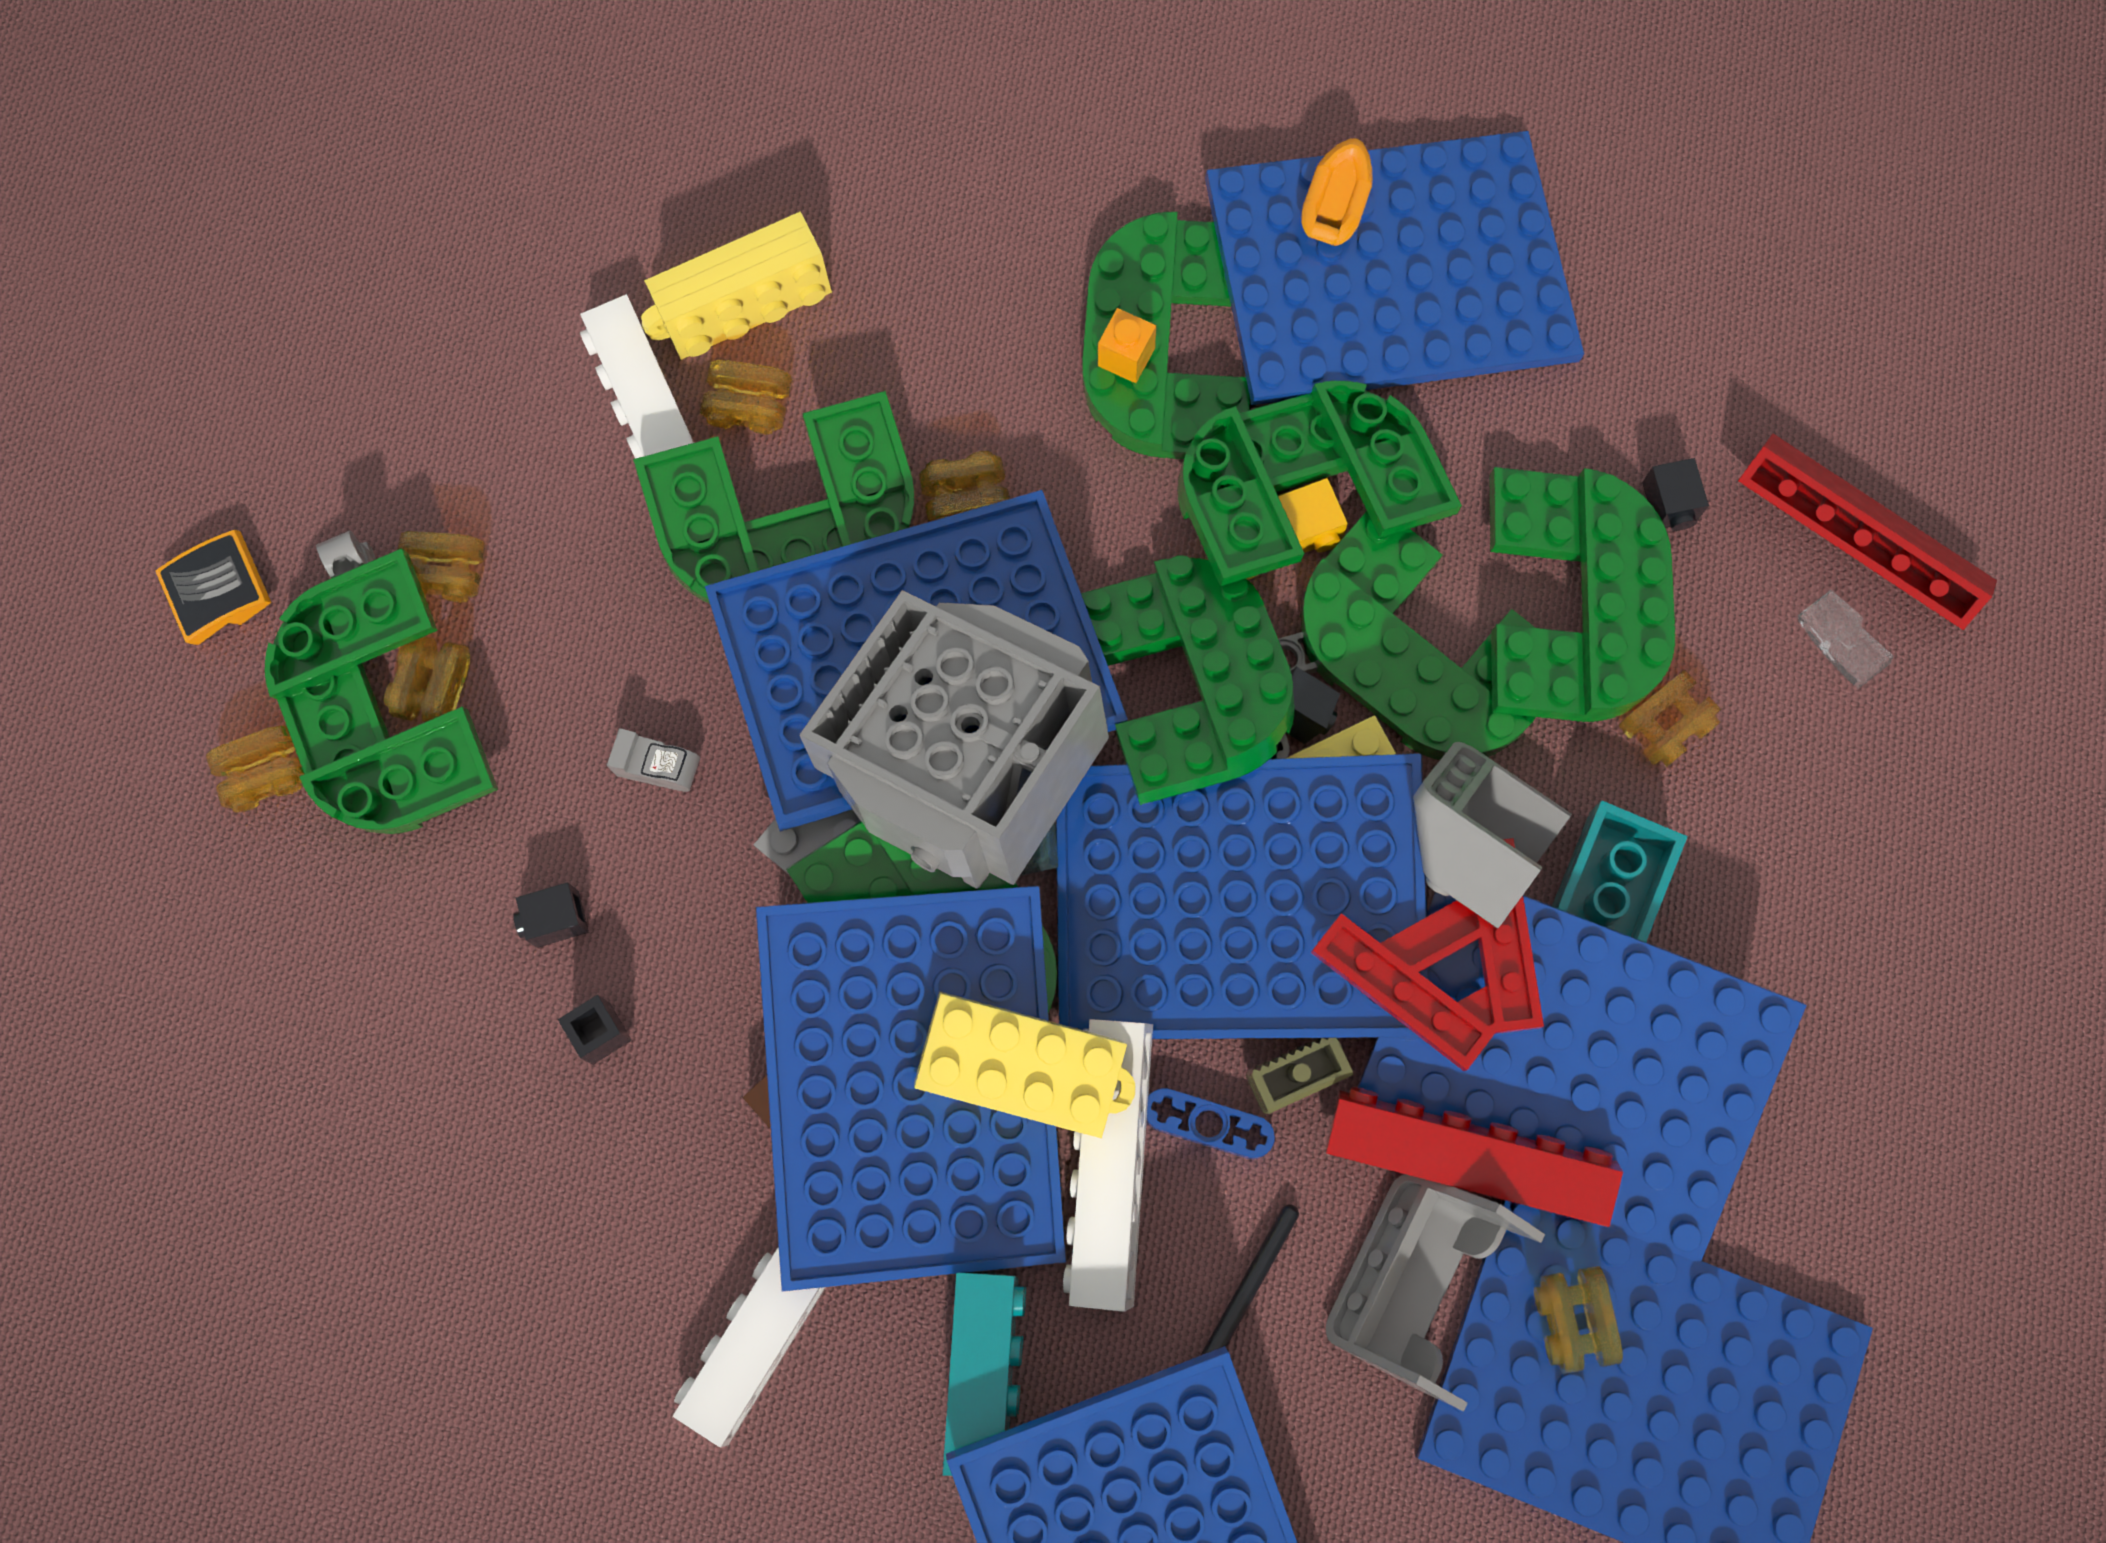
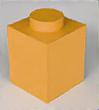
M1117 308L1098 342V366L1137 383L1155 349L1156 325Z

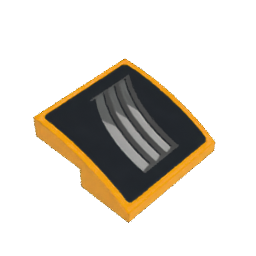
M231 530L206 540L176 556L155 571L183 638L188 644H201L228 623L242 625L272 603L239 530Z

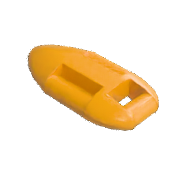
M1350 138L1337 144L1318 163L1303 203L1301 223L1304 232L1309 238L1338 246L1349 240L1357 230L1373 183L1370 155L1364 143L1359 139Z

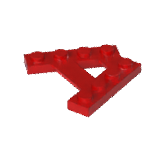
M1514 838L1502 839L1515 848ZM1523 896L1499 928L1456 900L1381 943L1341 913L1311 951L1319 960L1463 1071L1469 1069L1494 1034L1544 1027ZM1478 940L1485 987L1456 1002L1419 973Z

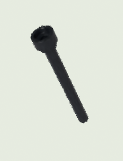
M1288 1204L1281 1209L1201 1355L1228 1346L1299 1217V1211L1296 1206Z

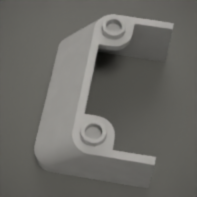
M1454 742L1413 796L1422 869L1427 877L1426 883L1435 892L1444 896H1452L1483 919L1499 928L1543 867L1537 864V862L1572 814L1475 748L1462 742ZM1514 838L1515 848L1502 839Z
M1403 1174L1391 1185L1326 1322L1327 1338L1332 1344L1464 1412L1467 1406L1466 1401L1435 1384L1442 1369L1443 1357L1438 1346L1424 1339L1463 1254L1478 1259L1491 1255L1500 1245L1506 1230L1540 1243L1545 1234L1499 1203L1449 1185Z

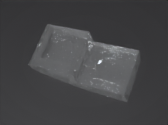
M1830 590L1801 612L1797 620L1825 657L1850 683L1859 689L1890 665L1894 655L1861 627L1864 618L1834 591Z

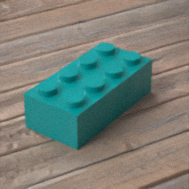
M1601 800L1589 812L1552 906L1647 942L1688 836Z
M956 1273L942 1476H952L947 1463L946 1453L1009 1430L1010 1417H1017L1019 1415L1021 1385H1012L1013 1366L1022 1365L1024 1336H1015L1016 1316L1025 1317L1027 1288L1018 1287L1019 1278L1016 1276Z

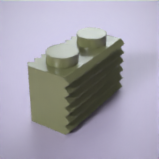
M1337 1038L1313 1039V1042L1305 1043L1304 1046H1298L1295 1050H1289L1288 1053L1280 1054V1057L1272 1058L1271 1061H1266L1263 1065H1256L1255 1069H1247L1245 1076L1260 1109L1264 1114H1270L1352 1076L1353 1071Z

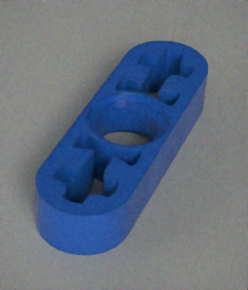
M1167 1088L1158 1089L1148 1096L1146 1122L1150 1127L1159 1132L1252 1160L1265 1156L1274 1144V1130L1271 1124L1262 1117ZM1163 1098H1169L1172 1100L1171 1108L1185 1113V1103L1194 1105L1195 1108L1188 1119V1131L1178 1129L1182 1119L1169 1116L1166 1123L1157 1121L1158 1113L1151 1110L1153 1103L1161 1104ZM1213 1111L1219 1115L1222 1121V1129L1218 1135L1205 1137L1197 1131L1195 1120L1201 1112ZM1230 1117L1239 1119L1235 1129L1249 1131L1252 1125L1260 1127L1259 1135L1266 1138L1265 1145L1257 1144L1254 1151L1246 1148L1247 1141L1234 1135L1232 1136V1145L1223 1143L1222 1140L1226 1137L1230 1128Z

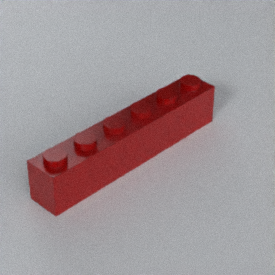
M1773 433L1738 480V482L1962 630L1968 626L1993 596L1997 583L1996 579Z
M1351 1087L1350 1093L1339 1091L1327 1140L1326 1154L1598 1225L1610 1226L1623 1170L1617 1161L1612 1160L1613 1154L1593 1147H1585L1583 1153L1565 1148L1566 1143L1564 1141L1546 1135H1537L1535 1141L1518 1136L1519 1131L1517 1129L1500 1123H1490L1489 1128L1471 1124L1472 1118L1453 1111H1444L1443 1116L1424 1112V1105L1406 1099H1397L1396 1105L1378 1100L1379 1095L1363 1088Z

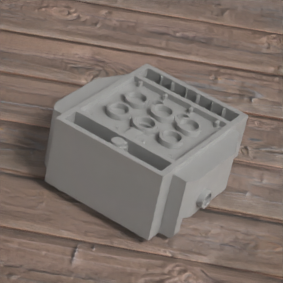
M903 590L799 735L814 768L834 778L840 793L869 833L911 854V859L923 869L929 872H935L936 869H939L952 877H962L965 883L976 889L981 887L989 873L1012 885L1015 884L1109 739L1100 686L1092 683L1089 661L1079 646L994 605L939 603L937 606H934ZM928 678H932L929 684L924 685ZM903 714H906V719L899 722ZM971 725H976L979 727V729L976 732H964L965 729Z

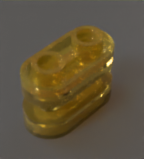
M714 360L710 362L706 381L710 386L716 388L717 391H708L703 394L700 413L707 418V423L714 427L727 429L731 428L732 425L748 427L755 433L772 434L773 430H779L783 427L786 408L775 401V399L789 397L793 378L784 370L771 366L730 360Z
M979 451L972 453L966 459L955 461L937 459L927 463L925 469L919 473L921 491L925 496L936 497L925 505L927 521L931 522L1010 499L1007 488L995 486L1006 477L1002 458L992 455L989 451Z
M406 531L400 534L397 550L402 548L408 552L425 598L427 594L442 595V598L449 601L467 602L469 597L478 595L481 576L469 570V565L483 563L485 542L462 534ZM427 562L451 563V567L427 565Z
M426 636L401 646L398 652L399 667L395 679L388 684L384 695V703L389 708L390 715L395 718L412 721L417 717L419 711L422 710V720L425 723L455 710L469 669V648L466 645L446 642L438 653L435 639Z
M1686 670L1672 679L1618 725L1629 739L1641 731L1652 743L1642 754L1653 766L1662 761L1668 767L1688 750L1682 743L1690 736L1695 734L1699 739H1702L1721 723L1715 715L1722 709L1710 696L1698 704L1689 695L1688 692L1697 682ZM1674 704L1684 717L1665 732L1655 719Z
M287 726L263 729L218 746L206 754L211 774L219 777L227 776L226 780L216 786L217 795L222 807L232 808L233 812H245L257 807L260 804V800L273 795H291L302 788L299 776L304 775L299 758H287L288 754L295 751Z
M1595 1266L1579 1269L1578 1285L1573 1286L1567 1285L1562 1273L1541 1276L1540 1286L1534 1287V1298L1539 1315L1546 1316L1550 1335L1544 1337V1342L1550 1364L1558 1365L1563 1374L1584 1370V1355L1591 1353L1595 1354L1596 1360L1601 1367L1621 1364L1623 1361L1621 1340L1608 1284L1601 1267ZM1583 1304L1588 1334L1579 1335L1574 1305Z

